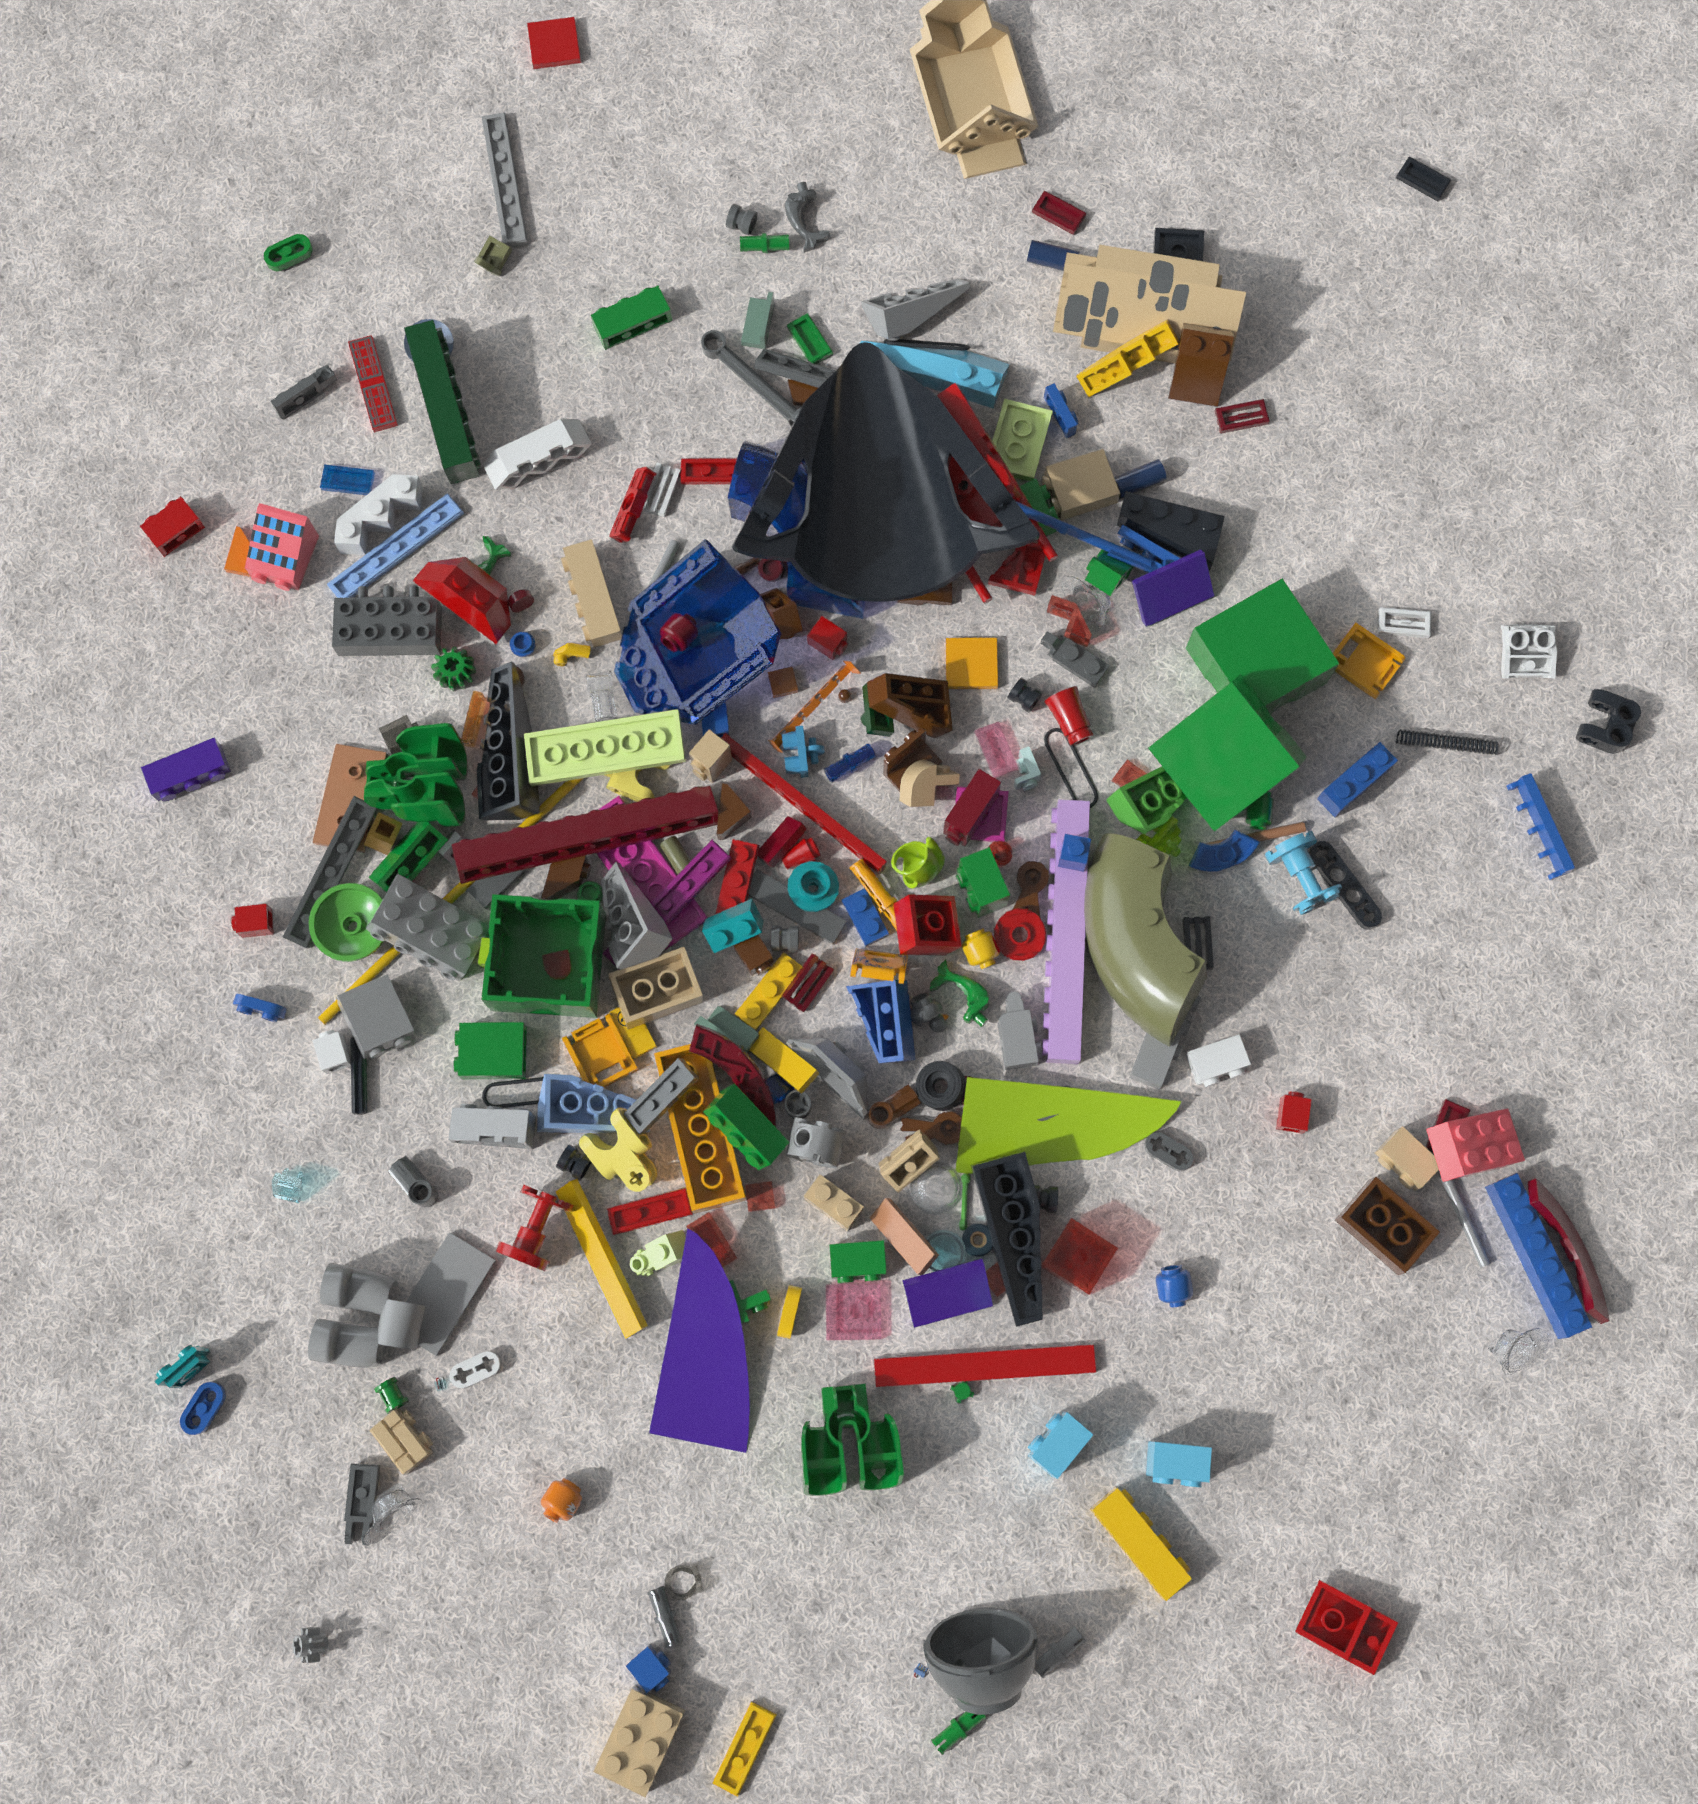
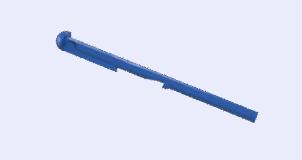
M1017 502L1028 518L1056 529L1063 535L1068 534L1107 551L1108 556L1147 573L1169 564L1166 560L1158 563Z

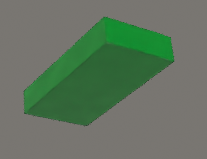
M808 313L787 324L788 331L808 362L818 364L833 355L832 349Z

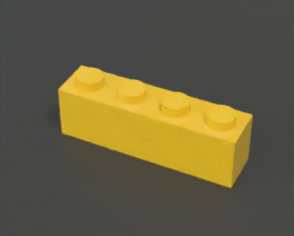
M1115 1487L1092 1506L1090 1510L1160 1597L1167 1601L1192 1579L1187 1573L1191 1569L1180 1556L1175 1559L1170 1553L1169 1549L1172 1546L1162 1534L1157 1536L1150 1528L1153 1525L1150 1518L1143 1511L1138 1513L1132 1506L1135 1500L1126 1489L1120 1491Z

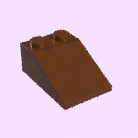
M1183 323L1168 399L1218 407L1234 340L1233 331Z

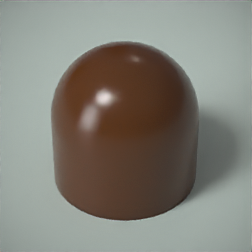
M847 689L841 690L838 694L839 701L848 703L851 700L850 691Z

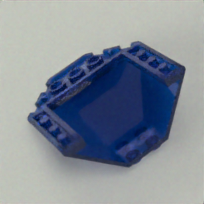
M704 539L629 602L628 625L624 626L620 642L622 652L619 662L616 661L614 673L634 713L645 715L678 709L681 722L697 725L774 664L781 632L770 616L760 593L708 540ZM675 613L688 614L697 623L698 637L685 651H670L661 642L660 629Z

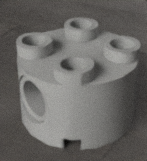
M795 1118L786 1156L801 1162H811L813 1165L838 1168L846 1131L834 1128L832 1124L816 1121L815 1125L810 1124V1121L806 1119Z

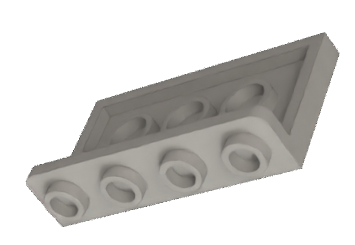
M397 874L366 929L373 938L391 943L398 952L416 957L420 964L426 967H434L441 971V975L445 978L461 980L481 946L482 937H486L489 925Z

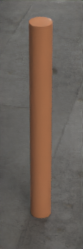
M1299 822L1246 835L1261 842L1306 832L1304 822ZM1225 839L1208 842L1207 844L1220 843Z

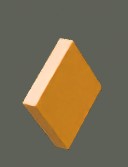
M946 638V681H948L949 689L998 688L997 638Z

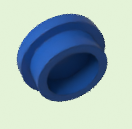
M518 632L510 640L511 651L518 657H527L535 650V639L527 632Z

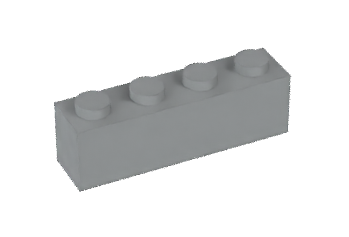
M1197 996L1170 1047L1146 1033L1129 1078L1158 1090L1163 1084L1168 1085L1173 1070L1169 1069L1172 1059L1177 1061L1182 1046L1178 1045L1181 1035H1187L1192 1023L1188 1020L1191 1011L1196 1012L1201 997Z

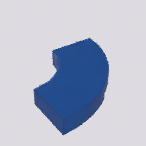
M1234 830L1229 838L1220 843L1207 844L1200 842L1189 866L1201 871H1222L1246 860L1255 851L1260 842Z

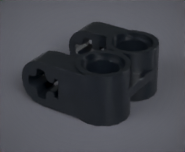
M1602 689L1592 690L1588 705L1593 709L1608 714V721L1605 729L1592 724H1580L1576 739L1583 744L1607 753H1619L1633 740V730L1636 722L1641 717V708L1637 702ZM1620 711L1626 713L1628 720L1622 718ZM1612 734L1619 737L1620 743L1613 740Z

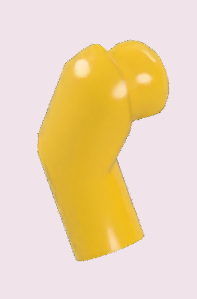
M567 643L554 651L553 657L555 658L553 662L557 666H565L567 658L572 656L588 659L590 646Z

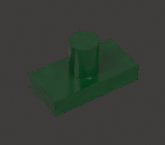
M866 683L862 687L864 713L860 717L861 723L866 726L867 734L890 737L894 734L893 719L869 707Z

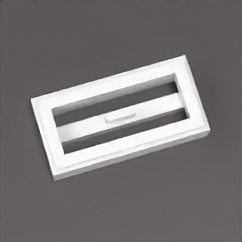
M656 463L654 472L657 475L654 476L647 493L648 497L642 511L665 517L680 478L681 470L677 468L674 470L670 466L666 465L664 467L661 463ZM660 472H663V476L661 478L654 500L652 502L651 507H649L648 504L650 502ZM669 474L673 475L665 499L663 501L662 507L659 510L657 509V506L659 504Z
M1379 608L1378 634L1429 638L1431 636V612ZM1385 615L1424 618L1425 622L1385 619ZM1385 625L1425 628V630L1385 627Z

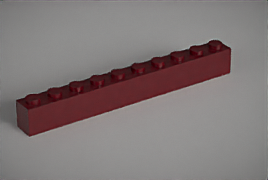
M710 785L705 787L697 786L679 793L670 792L665 796L652 799L644 798L639 802L618 804L612 808L596 809L577 816L569 815L551 822L542 821L533 826L516 827L510 831L498 834L489 833L480 838L463 839L451 845L460 883L463 884L718 825V809Z

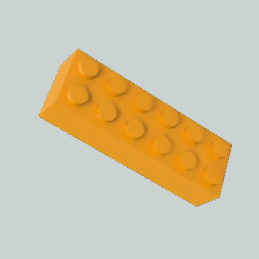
M691 1044L656 1052L654 1056L659 1077L678 1058H683L699 1077L668 1110L691 1210L694 1214L747 1201L734 1147L728 1142L723 1132L710 1123L708 1117L703 1112L720 1093L713 1062L698 1054L689 1052Z

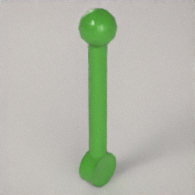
M963 1174L960 1178L963 1183L961 1220L959 1222L960 1230H966L968 1184L971 1181L969 1174Z

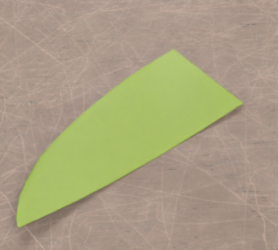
M967 1077L955 1173L973 1174L970 1165L1024 1151L1029 1166L1075 1160H1093L1132 1146L1161 1128L1177 1111L1181 1101ZM1056 1115V1116H1054V1117H1052V1118H1050V1119H1048V1120H1045V1121H1039V1120H1037V1119H1041V1118H1044V1117Z

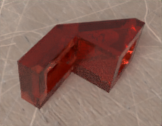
M1052 595L1047 613L1070 620L1064 637L1079 645L1088 647L1092 634L1077 604Z

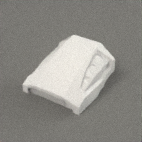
M1501 625L1503 640L1502 678L1556 677L1557 649L1554 625Z

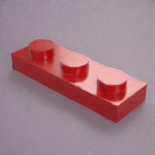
M732 839L729 856L732 859L726 865L715 914L747 901L760 845Z

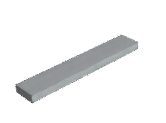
M506 113L481 116L502 241L510 248L528 245Z

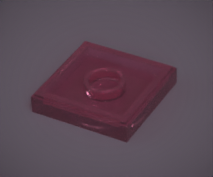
M880 1284L826 1285V1341L881 1340Z

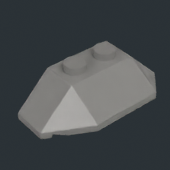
M828 1038L789 1039L786 1042V1046L820 1073L818 1077L863 1120L867 1117V1078L864 1073L866 1068L857 1059L851 1061L845 1055L846 1049L838 1041L835 1040L832 1043Z

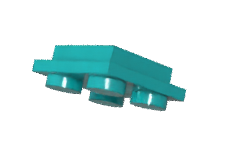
M188 1345L178 1354L180 1359L172 1366L167 1364L157 1372L156 1376L158 1378L154 1382L158 1386L181 1389L210 1363V1360L206 1357L210 1350L199 1345L196 1347Z

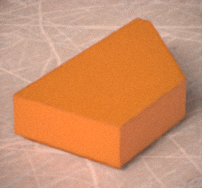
M236 526L224 570L228 573L251 577L245 569L250 542L238 526Z

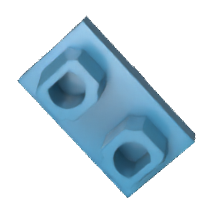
M795 726V732L782 734L783 750L798 749V756L784 758L786 774H801V778L809 777L807 757L811 758V764H818V756L825 753V747L817 745L815 737L809 738V746L805 747L803 726Z

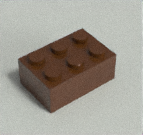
M1377 1177L1369 1179L1335 1219L1340 1226L1397 1275L1405 1274L1440 1233L1439 1230Z

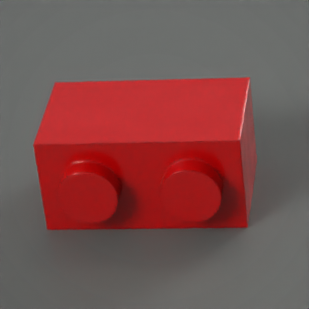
M182 497L170 501L164 509L156 515L149 516L140 525L141 529L164 557L205 528Z

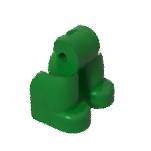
M441 723L407 728L396 738V743L401 747L402 752L392 754L385 760L366 761L367 779L363 798L369 806L378 809H392L397 817L405 821H438L443 827L463 825L465 820V802L463 793L456 780H464L467 777V753L461 738L452 724ZM407 777H414L412 780H406Z
M866 1383L821 1388L824 1427H810V1421H806L802 1428L801 1460L804 1494L808 1496H825L846 1490L847 1476L842 1443V1429L854 1428L860 1489L872 1491L900 1486L904 1477L898 1428L894 1418L889 1413L884 1415L883 1420L870 1421ZM886 1468L885 1475L880 1479L871 1472V1470Z

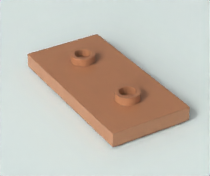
M340 744L335 745L313 844L329 846L353 796L364 800V786L367 779L366 761L385 760L388 756L386 752ZM373 818L356 852L365 853L367 846L364 843L371 829Z

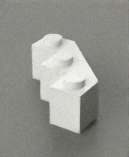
M562 418L492 451L490 457L483 463V466L495 490L514 489L527 474L548 473L559 459H577L592 443L579 419Z
M392 474L341 515L336 522L334 544L340 554L366 555L368 532L393 533L396 509L421 511L423 486L417 475Z

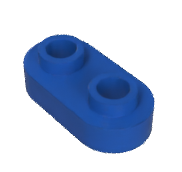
M236 994L233 1005L237 1006V1012L246 1015H252L253 1011L262 1014L261 1018L272 1022H277L278 1018L284 1019L287 1008L281 1005L242 994Z
M206 1382L199 1386L180 1417V1426L185 1433L199 1435L208 1429L226 1399V1392L221 1384ZM210 1391L216 1393V1398L212 1402L208 1400V1393ZM196 1415L201 1419L198 1426L192 1423L193 1417Z

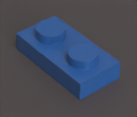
M1055 383L1045 387L1044 399L1050 410L1053 411L1052 414L1067 439L1076 434L1078 418L1075 412L1070 411L1067 407V399L1064 392L1058 390Z
M865 888L841 900L865 947L889 936Z

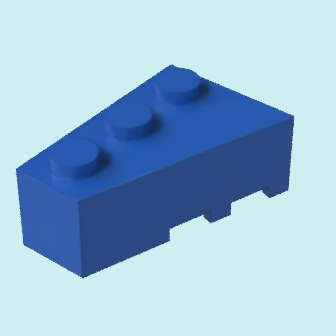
M899 980L846 986L849 994H852L858 1016L864 1022L867 1037L878 1062L896 1063L916 1060L907 980H904V984H900Z

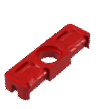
M647 466L636 469L609 534L610 538L619 543L630 541V535L636 520L640 517L647 500L650 485L654 476L657 475L656 472Z

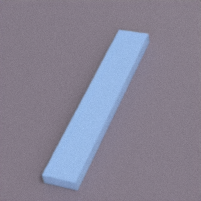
M447 493L327 583V586L337 598L355 597L358 594V587H368L461 517L464 514L463 511Z

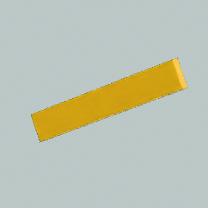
M578 1179L569 1181L555 1192L560 1200L574 1205L571 1213L566 1211L565 1213L625 1339L648 1327V1324Z

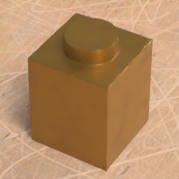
M378 812L364 845L388 855L403 823Z

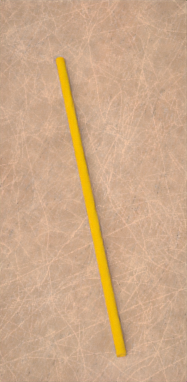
M583 778L565 781L539 806L540 813L527 817L518 827L524 828L535 825ZM475 881L463 884L459 882L442 899L451 904L454 903ZM393 945L346 991L372 981L400 952ZM337 999L318 1017L323 1024L326 1025L340 1011Z

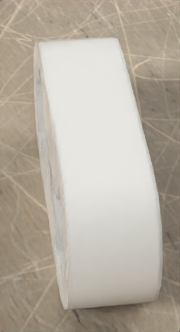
M494 1352L480 1353L456 1364L450 1371V1381L457 1388L473 1386L496 1375L501 1369V1359ZM485 1357L495 1360L491 1372L488 1369L480 1371L477 1369L478 1366L485 1363ZM460 1368L463 1371L471 1369L474 1371L473 1374L466 1377V1383H463L462 1380H456Z

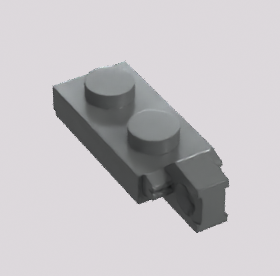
M325 365L308 377L298 381L296 385L285 392L279 393L270 402L279 417L284 420L322 395V390L337 381V378L332 369Z
M1047 631L1041 639L1040 644L1050 650L1048 655L1054 662L1094 688L1110 666L1062 635L1058 638Z

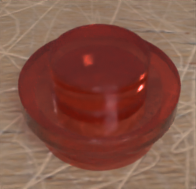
M994 841L988 846L999 867L1005 866L1011 861L1012 848L1007 842Z

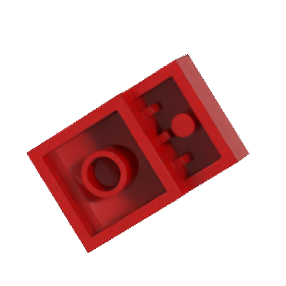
M1319 1580L1295 1632L1368 1673L1375 1675L1398 1622Z

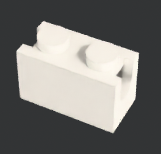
M1240 1034L1191 1050L1186 1054L1196 1085L1204 1083L1205 1087L1219 1083V1078L1229 1075L1230 1079L1245 1074L1244 1069L1251 1065Z

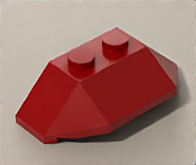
M466 557L427 562L413 579V582L495 644L499 642L511 626L509 605L507 603V588Z

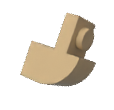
M926 759L919 760L910 765L903 774L900 784L899 801L909 807L934 806L936 785L959 784L960 774L950 770V766L936 765Z

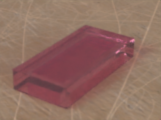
M999 721L974 731L994 778L1018 769Z

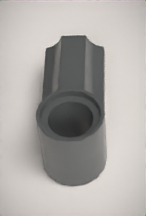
M405 1155L391 1165L388 1172L404 1189L413 1203L421 1207H431L436 1203L438 1199L437 1188L426 1179L408 1156ZM427 1187L428 1196L424 1200H419V1191Z

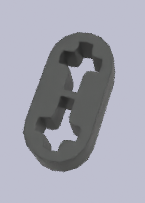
M1154 1132L1145 1140L1146 1152L1173 1170L1185 1171L1192 1165L1194 1159L1191 1150L1167 1135ZM1160 1138L1162 1140L1161 1145L1167 1148L1168 1151L1165 1152L1162 1149H1158L1156 1152L1153 1151V1144L1150 1141ZM1172 1151L1177 1155L1184 1152L1186 1154L1185 1159L1188 1161L1187 1164L1177 1165V1159L1170 1155V1152Z

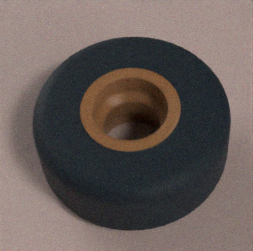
M972 1224L964 1231L962 1245L968 1254L981 1257L987 1255L992 1250L993 1245L986 1225ZM981 1236L983 1239L982 1244L976 1245L973 1241L974 1237Z

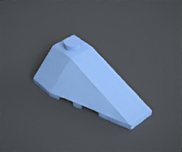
M544 1074L538 1102L537 1132L617 1133L610 1121L612 1112L618 1107L628 1110L636 1099L623 1094L619 1095L597 1084L593 1085L580 1080L581 1078L573 1075Z

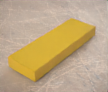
M762 1027L758 1032V1039L749 1051L802 1094L820 1073Z
M751 1701L712 1784L738 1797L777 1714Z

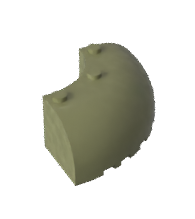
M1106 833L1102 835L1093 854L1085 887V936L1090 956L1104 987L1123 1012L1146 1033L1170 1047L1207 979L1206 960L1194 954L1180 942L1164 915L1165 893L1172 877L1170 855L1135 839L1119 834Z

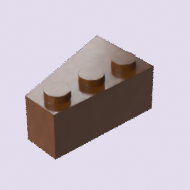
M884 673L867 682L870 708L917 731L923 727L926 730V735L931 738H937L953 731L948 681Z

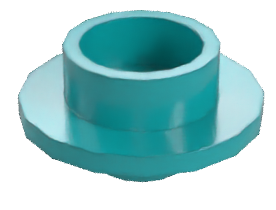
M809 861L800 864L792 871L788 879L787 890L790 899L798 908L808 912H819L826 910L835 902L839 894V881L836 873L830 866L821 862ZM811 885H815L818 888V890L816 892L809 891L808 887Z

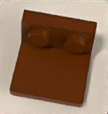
M923 727L918 731H911L904 738L905 742L900 747L894 746L884 755L883 775L899 792L903 774L913 763L924 759L936 765H942L943 763L925 743L926 730Z

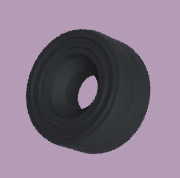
M931 1062L924 1066L917 1076V1095L926 1106L934 1110H951L957 1107L965 1097V1076L959 1068L949 1062ZM939 1079H946L948 1083V1088L943 1093L935 1091V1083Z

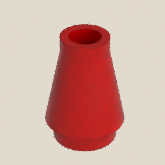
M812 837L807 840L804 838L790 849L781 860L786 869L789 870L802 863L817 861L816 858L821 856V853Z

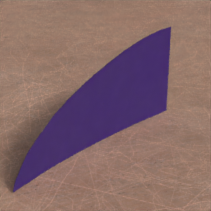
M687 1228L649 1434L746 1453L750 1414L749 1379L744 1335L738 1306L732 1286L714 1251L697 1233Z

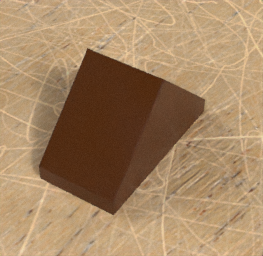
M722 783L716 833L718 840L726 839L752 818L751 811L731 787Z

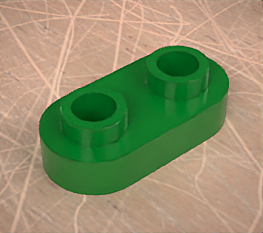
M295 234L269 246L265 250L263 257L269 269L282 271L308 259L312 254L313 247L307 236ZM300 247H303V248H304L302 251L297 252V249H298V248H300ZM276 258H282L280 261L274 262Z

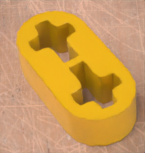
M788 1286L777 1332L778 1337L791 1339L802 1293L801 1287Z

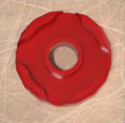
M1016 908L1007 911L999 918L994 928V937L1000 952L1004 956L1012 960L1025 961L1034 958L1042 950L1046 942V929L1043 921L1036 913L1028 909ZM1018 927L1025 928L1028 932L1027 939L1024 942H1016L1012 936L1014 929Z

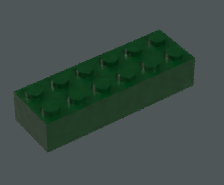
M434 320L404 327L443 470L450 484L480 477L478 469L482 468V464L475 448V439L472 430H470L469 418L461 399L463 398L455 377V368L450 359L449 347L442 328H437Z

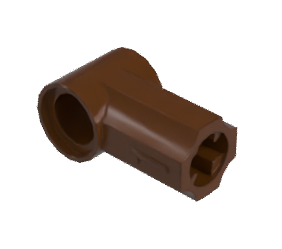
M908 1084L884 1100L874 1103L868 1113L869 1124L873 1128L884 1129L896 1119L919 1106L921 1103L913 1088ZM882 1109L887 1113L888 1119L879 1122L874 1118L873 1112Z

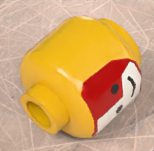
M984 928L964 936L966 940L962 943V949L971 966L979 965L981 969L995 964L994 958L999 956L1000 949L991 931L985 932Z

